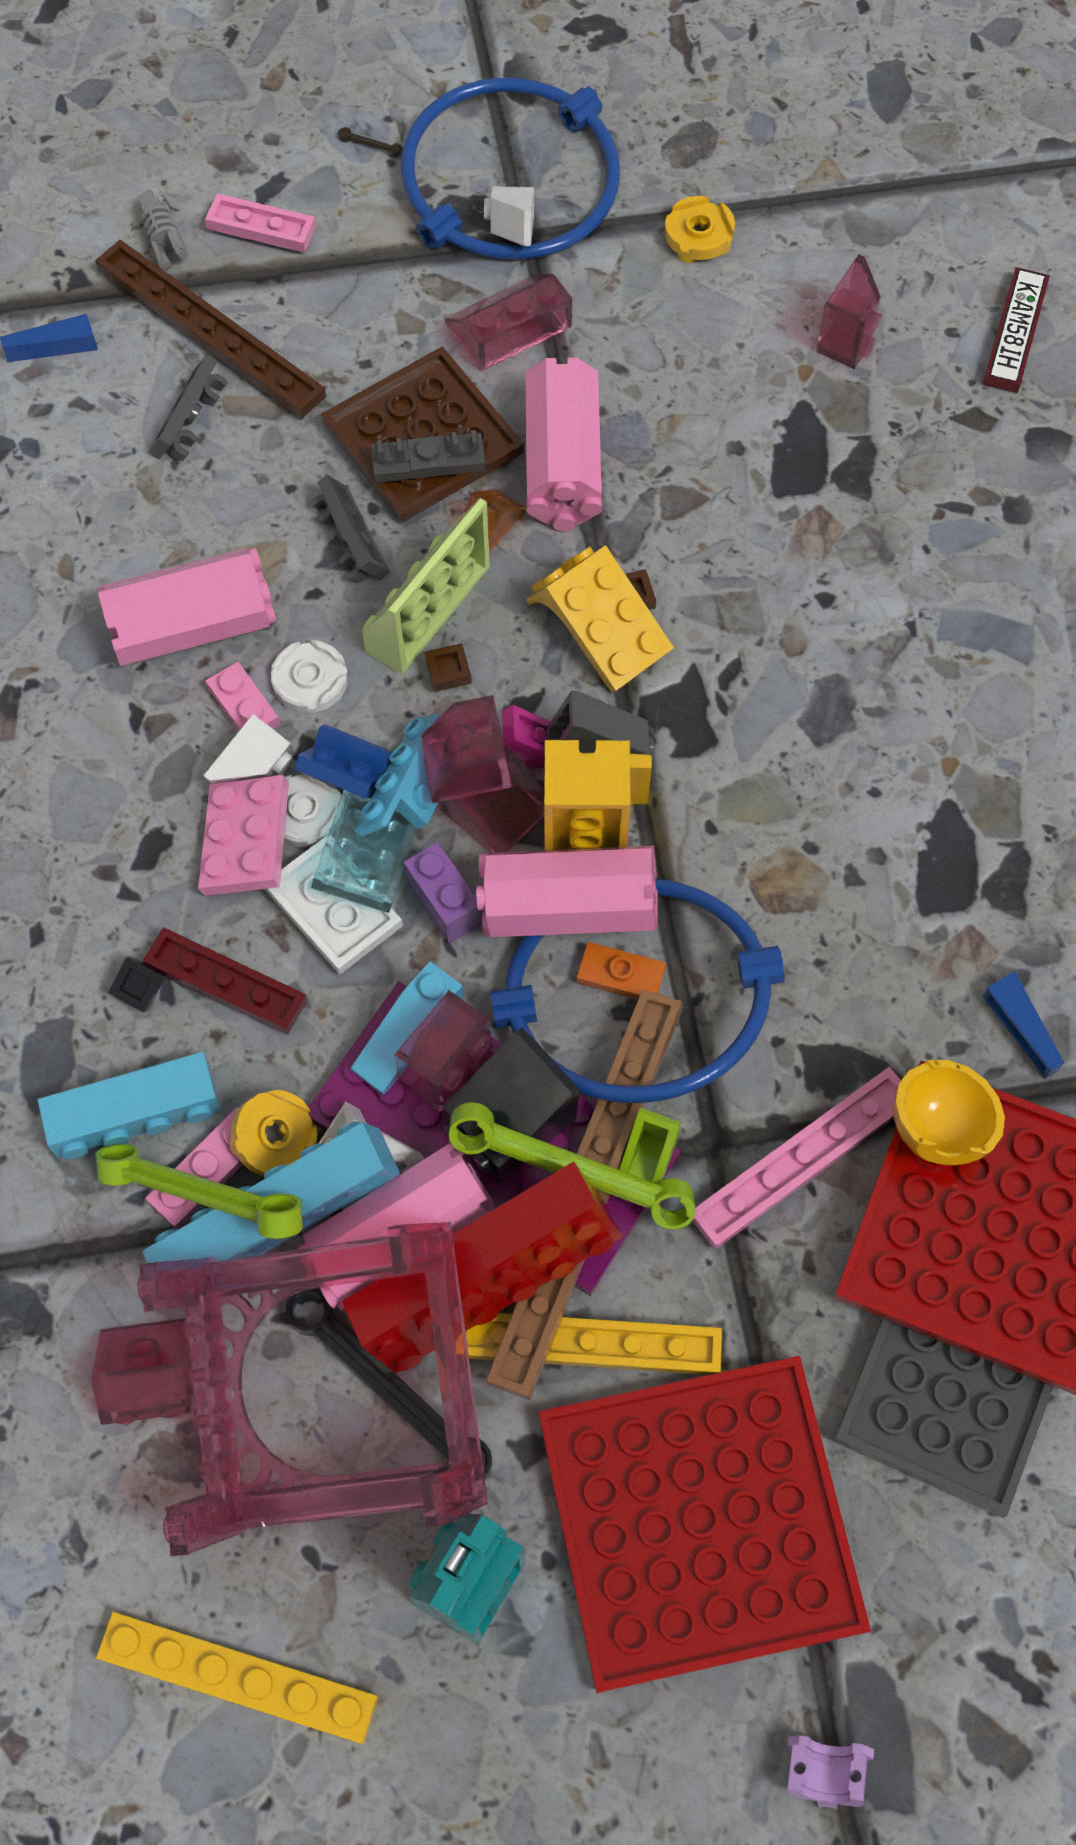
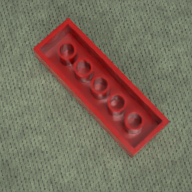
M573 1161L343 1300L342 1303L360 1345L396 1374L399 1371L414 1368L422 1361L424 1356L437 1348H444L454 1344L462 1333L472 1327L492 1321L497 1317L499 1311L512 1303L529 1299L536 1293L537 1288L552 1279L567 1276L574 1270L575 1265L590 1256H597L607 1252L614 1242L622 1238L623 1235L599 1192Z

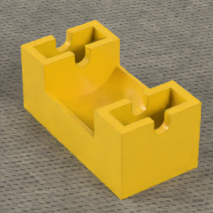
M545 740V850L627 847L630 817V741L596 740L595 752L591 755H583L579 751V740Z

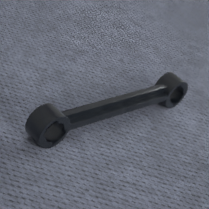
M303 1287L296 1290L289 1297L286 1304V1315L293 1329L305 1336H316L447 1459L449 1473L458 1484L474 1487L482 1484L489 1477L493 1461L487 1444L476 1437H463L399 1376L360 1345L358 1338L332 1315V1307L325 1299L321 1290L314 1287ZM310 1301L316 1302L319 1305L323 1302L324 1314L318 1323L312 1326H303L297 1323L293 1312L298 1303L302 1306ZM467 1450H474L478 1453L483 1450L486 1464L482 1473L471 1478L465 1477L462 1474L458 1475L453 1465V1458L456 1452L461 1455Z

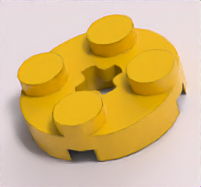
M691 196L678 201L672 207V212L667 215L665 220V239L670 248L678 253V258L681 261L692 263L696 260H708L730 251L735 230V219L731 210L725 204L720 202L719 207L714 203H709L710 197ZM700 225L702 229H707L705 231H696L694 226Z
M273 1090L256 1094L245 1101L234 1115L231 1124L230 1150L246 1168L262 1176L276 1166L289 1165L301 1158L300 1153L304 1149L317 1142L316 1125L313 1126L312 1119L308 1114L311 1111L302 1099L284 1090ZM275 1122L280 1125L278 1132L283 1135L282 1141L276 1140L271 1144L267 1140L265 1128L271 1127Z

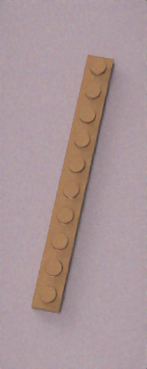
M642 989L605 1083L621 1086L654 1084L683 1010L682 1001ZM598 1099L577 1154L619 1170L640 1107L644 1108L646 1103H619ZM596 1189L607 1205L610 1194ZM584 1261L575 1265L574 1270L567 1276L552 1279L537 1288L536 1293L529 1299L517 1302L486 1379L489 1386L527 1400L531 1399Z

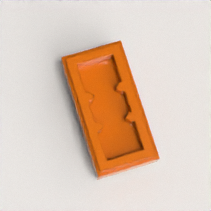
M587 942L576 983L638 1000L642 989L659 994L667 962Z

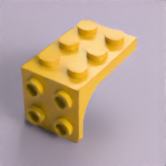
M606 545L595 552L589 546L561 564L560 568L530 586L534 593L526 598L528 604L542 603L562 620L611 693L617 691L674 649Z

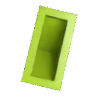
M640 1107L619 1170L655 1184L662 1181L678 1142L681 1122Z

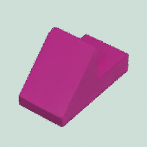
M515 705L502 710L503 745L508 747L509 766L514 769L545 767L546 728L551 721Z

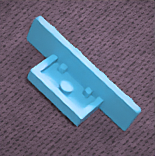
M436 712L424 718L416 717L404 728L403 733L405 736L400 745L391 753L389 757L391 762L386 772L377 780L375 784L376 791L371 801L363 807L360 813L362 818L355 831L361 837L386 827L395 809L416 829L428 825L454 772V769L429 744L441 721V717Z

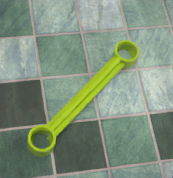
M464 1103L458 1106L451 1114L449 1140L452 1146L462 1153L479 1154L487 1149H491L553 1173L574 1161L596 1189L651 1209L654 1221L663 1228L671 1230L681 1229L690 1224L694 1219V1192L691 1186L683 1180L670 1178L655 1184L494 1123L492 1112L486 1106L479 1103ZM465 1121H477V1126L484 1133L477 1136L465 1135L457 1129V1126ZM678 1197L680 1198L679 1202L684 1204V1207L679 1210L669 1211L661 1208L659 1203L666 1198Z
M131 1144L109 1145L96 1152L98 1181L102 1184L116 1186L133 1182L257 1222L258 1233L267 1238H287L298 1234L303 1229L301 1199L295 1195L272 1194L262 1197L141 1159L139 1149Z

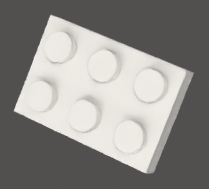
M327 836L281 869L280 887L265 889L269 896L339 975L403 927L402 919Z

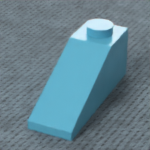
M430 961L401 993L352 1065L351 1071L384 1096L464 1005L463 985Z

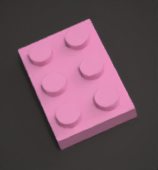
M284 775L209 785L198 889L204 896L280 887L289 782Z

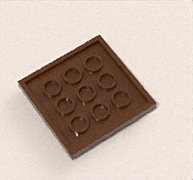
M443 346L321 413L322 423L401 523L524 453V443ZM471 430H476L477 433L482 435L486 471L375 483L371 444H375L377 440H382V443L396 442V438L408 441V439L450 436L452 432H456L457 435L470 434Z

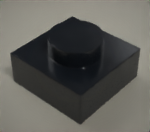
M127 956L108 994L142 1012H147L166 974L132 956Z

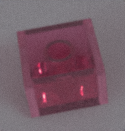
M448 990L394 1054L400 1083L440 1112L443 1109V1105L465 1084L464 1082L472 1072H477L492 1057L490 1019Z

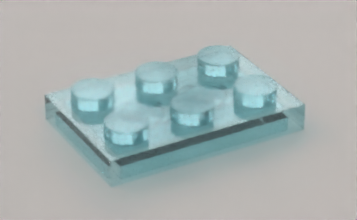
M343 790L311 888L389 913L415 827L395 809L386 827L361 837L355 830L362 818L360 813L363 807L372 798L365 799Z

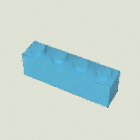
M204 1052L37 1099L47 1145L56 1158L62 1157L64 1159L82 1157L88 1153V1149L102 1145L106 1147L114 1144H125L130 1140V1137L140 1134H162L170 1130L171 1125L185 1121L188 1123H200L210 1119L213 1113L222 1111L211 1068Z

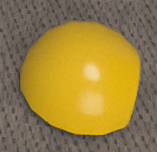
M927 1060L924 1064L909 1070L900 1083H898L892 1111L896 1127L905 1144L920 1158L942 1165L966 1164L985 1157L1002 1138L1005 1115L1000 1098L988 1081L970 1067L950 1060Z

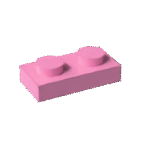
M239 662L205 680L207 688L238 731L241 730L253 714L272 729L280 725L278 715Z

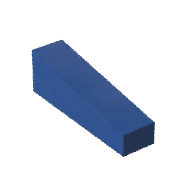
M87 314L0 337L8 362L98 350Z
M1015 971L989 986L983 995L984 1000L1042 1076L1047 1079L1058 1072L1064 1061Z

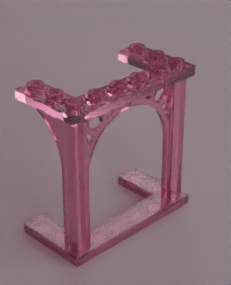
M451 1222L387 1227L388 1236L216 1261V1258H203L139 1265L140 1276L137 1282V1290L144 1305V1312L183 1307L186 1310L183 1332L190 1346L191 1363L188 1369L190 1385L195 1391L196 1400L193 1423L196 1433L200 1436L202 1455L200 1456L198 1467L200 1477L205 1482L206 1491L205 1494L165 1507L166 1517L163 1523V1532L166 1541L169 1543L170 1556L191 1554L247 1532V1529L418 1509L424 1510L426 1527L443 1526L488 1504ZM425 1273L449 1461L341 1475H318L294 1468L274 1455L254 1430L245 1408L242 1393V1368L245 1353L253 1333L264 1317L285 1299L306 1290ZM279 1288V1291L273 1294L272 1289ZM243 1293H248V1299H253L258 1294L261 1295V1302L256 1310L242 1296ZM224 1304H231L242 1313L244 1326L239 1332L232 1331L223 1324L221 1307ZM225 1340H229L232 1343L233 1354L230 1358H227ZM231 1389H233L235 1394L233 1400L231 1397ZM235 1430H239L243 1436V1446L238 1449ZM254 1453L260 1459V1472L253 1482L245 1484L241 1482L239 1464L247 1454ZM272 1471H277L282 1478L283 1484L272 1482L270 1483L271 1489H264L271 1478ZM295 1481L302 1483V1485L295 1486Z

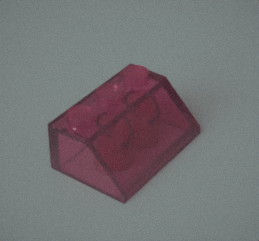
M534 274L446 317L445 324L479 370L483 371L572 327V297L554 274Z

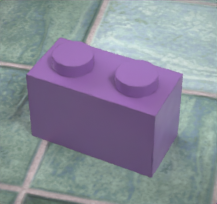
M439 842L403 862L407 884L448 944L482 925V910L478 911L476 896Z

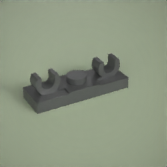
M207 354L193 370L148 451L158 459L161 458L168 448L170 454L179 461H183L188 456L189 452L180 446L179 441L191 447L197 440V437L189 430H181L183 424L186 421L191 425L202 408L197 403L200 396L209 405H214L218 401L220 396L214 393L210 386H214L222 391L228 383L223 376L211 374L217 361Z
M471 430L470 434L457 435L456 432H452L450 436L425 437L408 439V441L396 438V442L382 443V440H377L375 444H371L375 483L486 471L482 435L477 433L476 430Z
M325 475L317 482L323 494L316 496L312 500L311 505L319 511L327 507L326 511L318 517L319 521L327 526L335 523L334 531L342 543L349 546L351 552H346L339 559L340 564L347 568L355 564L354 569L346 575L347 579L354 583H360L366 578L367 574H370L381 580L390 571L348 487L329 475Z

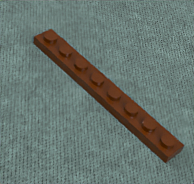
M122 240L117 241L95 260L97 269L299 418L303 419L326 398L324 386Z

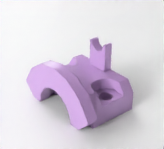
M802 1735L790 1736L788 1738V1747L792 1749L788 1782L789 1795L800 1799L817 1801L819 1808L830 1807L837 1810L838 1804L853 1807L864 1806L867 1762L873 1760V1748L857 1743L844 1747L830 1746L815 1742L809 1736ZM802 1766L805 1768V1772L797 1774L795 1769ZM853 1775H859L861 1777V1780L859 1782H853L851 1781V1777Z

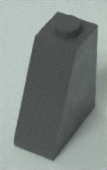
M570 691L546 728L547 740H579V751L581 753H594L596 750V740L630 741V754L652 756L654 750V739L652 736H649L648 720L579 691Z

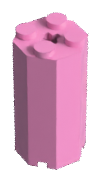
M545 358L525 372L527 514L541 522L553 525L557 531L567 532L574 529L575 525H580L602 512L598 370L579 358H567V364H557V358Z
M244 548L98 586V595L105 622L110 631L111 641L120 666L270 627V624L276 622L266 579L263 577L262 566L256 548Z
M654 845L479 854L480 878H484V885L477 886L476 901L478 911L485 910L482 914L484 936L510 937L656 931L658 927V891L656 890L655 881L657 870Z
M451 1143L303 1235L305 1243L298 1247L299 1253L311 1270L316 1268L321 1274L325 1283L320 1285V1289L333 1309L338 1306L341 1311H344L343 1300L494 1210L496 1206L470 1163L466 1165L462 1158L464 1154L455 1149Z

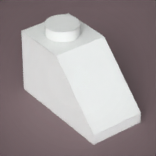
M492 187L491 198H485L484 220H491L492 234L523 246H531L534 225V187Z
M253 714L203 776L211 784L269 777L273 776L274 773L281 775L294 758L290 755L294 748L289 741Z

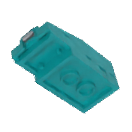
M460 1512L454 1522L449 1519L444 1522L433 1541L436 1548L428 1563L422 1560L408 1583L412 1591L409 1598L416 1607L478 1646L526 1563L523 1546L507 1537V1531L486 1516Z

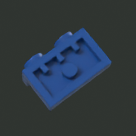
M324 724L319 727L314 746L298 755L295 770L366 799L375 793V784L386 772L391 762L389 757L392 752Z

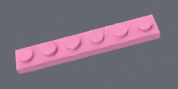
M890 1067L695 1207V1216L692 1221L714 1250L894 1119L893 1105L898 1083L901 1080Z

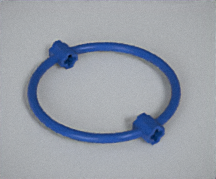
M505 77L467 83L454 88L433 101L422 111L411 126L401 155L402 180L411 205L422 219L417 224V233L423 243L432 250L433 248L439 249L446 242H450L459 248L482 256L519 260L557 253L580 242L592 233L610 211L620 182L618 152L610 132L598 117L602 112V103L598 98L597 92L588 86L586 88L581 87L571 95L557 87L539 81ZM488 93H525L559 104L558 115L563 122V126L573 132L574 130L580 131L587 125L598 139L606 161V182L602 196L591 214L575 228L561 236L540 243H533L531 246L490 243L460 232L462 230V221L458 217L456 210L448 203L446 205L440 204L436 209L432 210L422 196L415 176L416 150L422 135L432 121L458 102Z
M655 879L658 895L681 899L705 909L725 923L744 946L746 951L737 952L739 977L743 989L754 987V997L749 1017L742 1031L720 1056L703 1068L676 1080L654 1085L621 1086L595 1081L565 1068L552 1057L551 1059L576 1084L580 1094L604 1101L619 1103L657 1102L691 1093L710 1084L740 1061L753 1045L764 1025L769 1010L771 984L785 982L783 959L778 945L762 948L757 936L747 922L730 906L715 896L683 883ZM545 935L523 936L511 959L505 989L491 991L496 1028L511 1026L514 1034L523 1027L535 1041L536 1039L527 1024L537 1022L532 985L522 986V980L530 956Z

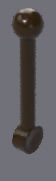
M343 127L338 131L341 142L352 140L389 151L394 157L402 155L403 147L399 143L390 145L351 133L348 127Z

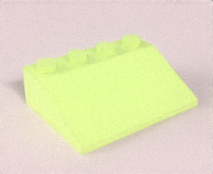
M480 498L443 535H438L433 540L428 554L421 562L417 561L412 565L404 583L399 589L394 588L389 593L385 606L376 616L372 615L366 621L362 634L367 654L403 675L489 569L487 502Z

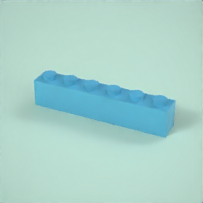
M357 1121L340 1128L337 1131L338 1136L329 1142L314 1144L304 1149L300 1153L301 1158L289 1165H279L268 1170L263 1175L264 1180L254 1186H245L238 1189L262 1197L272 1194H292L299 1197L302 1204L303 1229L300 1231L302 1232L399 1176L400 1172L380 1129ZM209 1207L195 1213L191 1217L192 1222L184 1227L170 1229L159 1234L155 1238L156 1243L142 1252L161 1298L183 1301L293 1236L281 1239L261 1236L257 1230V1222Z

